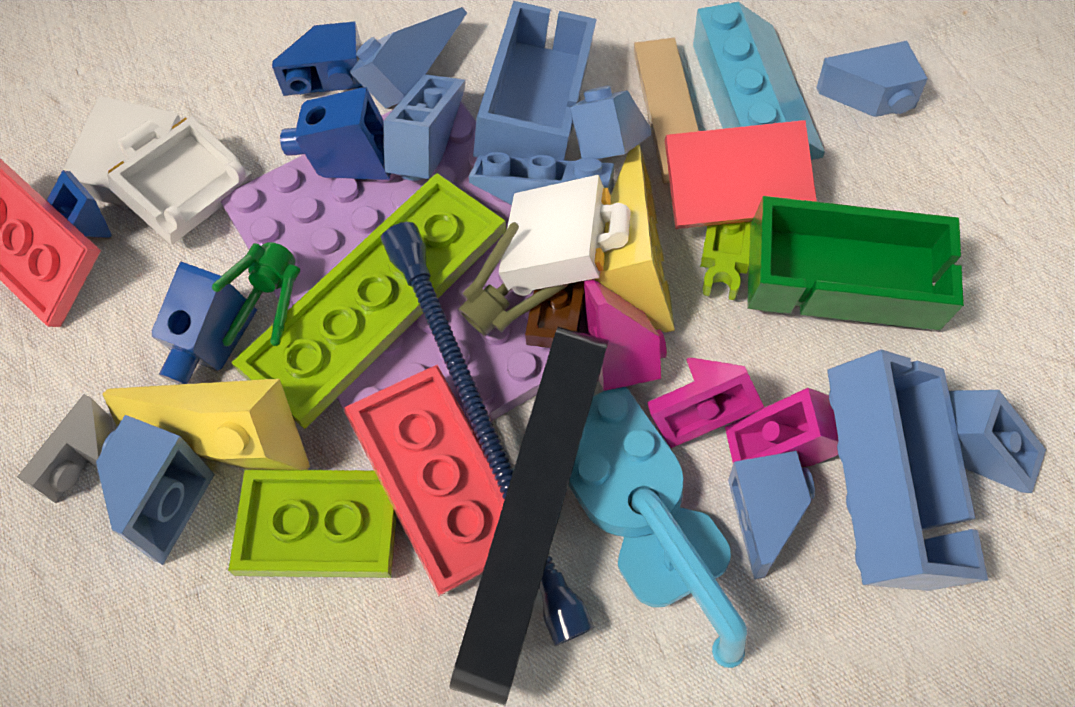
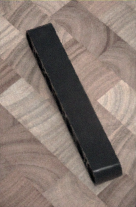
M559 326L555 332L455 662L449 686L452 690L506 706L609 340Z

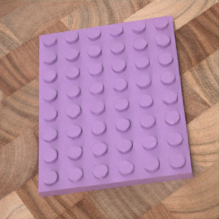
M461 102L442 161L430 178L436 173L444 177L504 219L507 230L512 205L469 183V175L477 160V157H473L476 120ZM391 111L382 115L383 120L391 113ZM304 154L236 188L221 203L248 250L253 243L262 246L264 243L273 242L287 248L295 257V266L299 267L301 271L293 285L289 310L429 179L424 178L412 181L403 179L399 174L392 173L390 179L324 178L316 173ZM500 238L438 298L449 322L448 325L451 326L453 336H455L458 347H460L463 358L466 361L465 364L468 365V369L471 372L470 375L473 376L475 386L481 395L480 398L483 399V404L486 406L485 409L491 417L490 421L495 420L537 394L550 348L526 345L525 332L530 310L513 320L503 332L494 328L487 336L479 333L458 311V308L467 300L462 293L474 282ZM501 260L484 285L483 290L489 284L496 289L502 285L503 280L498 273ZM281 288L275 289L274 294L276 295L278 300ZM512 289L505 296L510 303V306L505 311L507 312L532 296L534 290L529 295L522 296L516 294ZM584 297L579 332L588 334L586 300ZM424 314L408 327L337 397L345 412L344 407L432 366L438 365L474 431V427L471 425L472 422L469 421V416L466 414L467 410L464 409V404H462L461 398H459V393L456 391L457 387L454 386V381H452L449 370L446 367L447 364L444 363L442 353H440L439 347H437V342L434 340Z

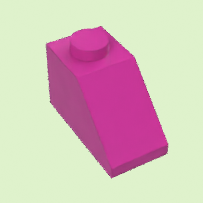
M594 279L584 281L588 335L609 340L598 378L603 390L606 391L661 379V359L667 356L666 341L662 331L654 329L643 311Z
M808 387L725 426L733 464L735 461L797 451L801 467H807L838 455L837 444L839 439L829 395Z

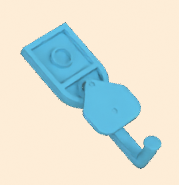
M627 387L606 390L593 396L568 486L589 519L595 525L610 534L624 537L618 557V569L635 597L647 606L659 608L669 606L691 593L719 635L712 645V654L715 661L724 668L738 666L745 656L747 626L716 581L717 578L725 573L730 564L731 551L727 540L707 514L680 508L683 498V473L679 461Z

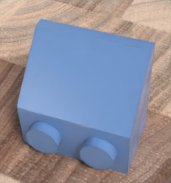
M125 415L117 429L112 431L105 439L102 452L96 460L111 528L151 560L163 565L215 474L179 435Z

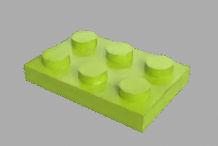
M244 470L228 571L234 576L391 578L397 514L374 470Z

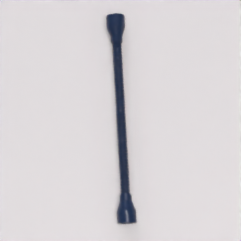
M413 222L393 225L382 234V244L390 262L405 276L408 285L412 286L414 293H416L418 303L421 309H423L422 312L425 315L427 324L430 326L429 328L432 331L434 340L437 342V347H439V351L442 353L444 363L447 364L446 367L449 370L452 381H454V386L457 387L456 391L459 393V398H461V402L464 404V409L467 410L466 414L469 416V421L472 422L471 425L474 427V432L477 433L476 437L480 439L479 444L482 445V451H485L484 456L487 457V462L490 463V469H493L492 474L495 475L494 479L498 481L497 486L501 487L500 493H504L502 497L505 499L514 470L510 469L512 466L511 463H508L509 458L505 457L504 447L500 445L501 440L498 439V434L495 433L496 429L493 427V422L490 421L491 417L485 409L486 406L483 404V399L480 398L481 395L475 386L473 376L470 375L471 372L468 369V365L465 364L466 361L463 358L461 349L458 347V342L455 336H453L451 326L448 325L449 322L446 319L444 310L441 308L439 299L430 282L431 275L426 266V246L417 225ZM548 556L539 590L542 594L544 622L554 646L581 636L595 627L584 602L566 584L562 572L554 569L555 563L551 562L552 557Z

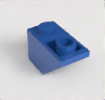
M356 21L314 25L272 61V68L283 96L364 87L350 73L359 60L356 53L362 46Z

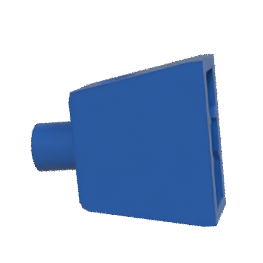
M367 87L305 101L301 105L296 128H285L281 131L280 144L283 153L287 156L305 154L319 176L324 178L390 179L391 173H385L384 122Z
M180 261L152 328V337L171 350L158 374L161 377L179 385L188 384L197 364L219 371L225 365L257 311L255 307L230 346L223 344V338L246 298L231 284H228L219 292H214L212 284L221 275Z

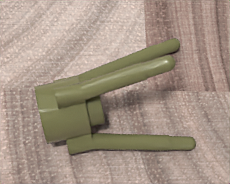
M512 222L474 282L462 293L467 300L458 308V311L483 336H487L494 328L503 332L513 320L571 284L543 288L507 312L505 310L510 306V303L505 296L512 288L508 291L503 282L498 289L489 284L483 290L484 285L519 229V225L516 222Z

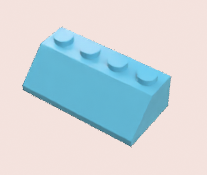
M740 2L697 9L693 47L722 129L806 120L811 160L823 158L825 151L773 25Z

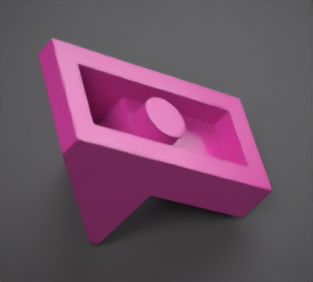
M692 357L687 358L686 361L694 382L647 402L651 416L670 449L765 408L745 366Z

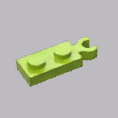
M752 221L707 226L700 267L709 268L705 273L702 287L704 296H710L714 283L723 282L730 289L728 299L735 300L741 283L739 273L747 274L749 267L750 225Z

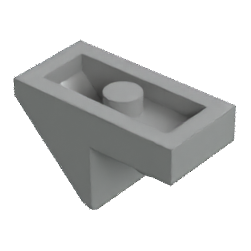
M83 394L17 478L42 496L57 503L63 494L76 484L81 471L88 462L97 467L96 460L102 452L103 443L107 436L114 431L112 418L91 397Z

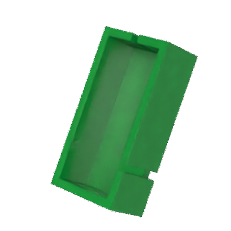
M763 196L750 225L747 309L791 314L795 306H800V315L941 330L964 306L962 265H955L961 257L959 217Z

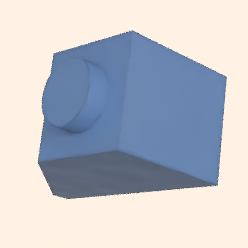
M902 41L824 58L816 89L822 96L873 117L892 113L901 114L910 109H915L928 78L908 41Z
M611 86L594 88L583 92L585 99L570 107L581 158L600 159L623 155L652 135L648 122L628 90L612 93Z
M949 391L965 469L1021 493H1032L1046 449L1001 391Z
M797 451L735 461L732 466L728 483L754 579L765 578L812 501L811 499L815 497V487L811 472L808 468L801 467Z

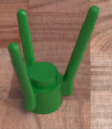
M273 242L264 243L262 246L253 243L247 254L212 284V290L219 292L248 269V279L253 286L223 338L222 342L225 346H230L262 293H272L275 289L281 288L270 343L273 346L280 345L293 285L301 271L299 267L295 266L296 259L293 254L284 246Z

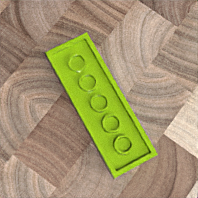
M436 173L288 310L280 345L273 346L270 343L273 331L272 324L231 363L237 372L247 380L280 379L294 421L306 429L423 314V309H421L418 303V298H416V293H414L412 286L408 285L405 276L390 262L381 241L382 234L388 228L399 223L413 222L417 225L426 246V266L431 275L430 282L437 298H439L505 233L506 223L504 219Z

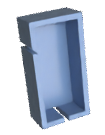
M513 1L478 111L473 157L478 158L479 155L502 152L509 155V157L531 158L537 155H548L555 160H565L573 127L570 107L579 102L597 19L559 11L553 49L551 50L545 48L551 9Z
M882 349L828 369L829 401L835 415L839 439L837 450L843 463L847 488L846 505L852 518L856 542L855 560L861 572L862 584L931 591L988 581L978 530L969 529L923 539L922 531L975 519L944 369L918 360L911 362V358Z

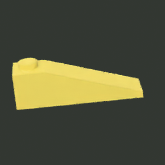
M638 144L628 152L611 193L610 205L622 203L630 209L628 242L621 248H613L603 252L605 256L603 271H600L599 278L594 280L643 311L655 329H660L666 333L675 331L671 296L661 263L664 261V256L656 227L658 221L651 181L640 144ZM610 222L605 223L604 233L609 232Z
M280 379L110 388L102 393L116 427H118L125 415L179 435L199 457L248 470H308L310 467Z

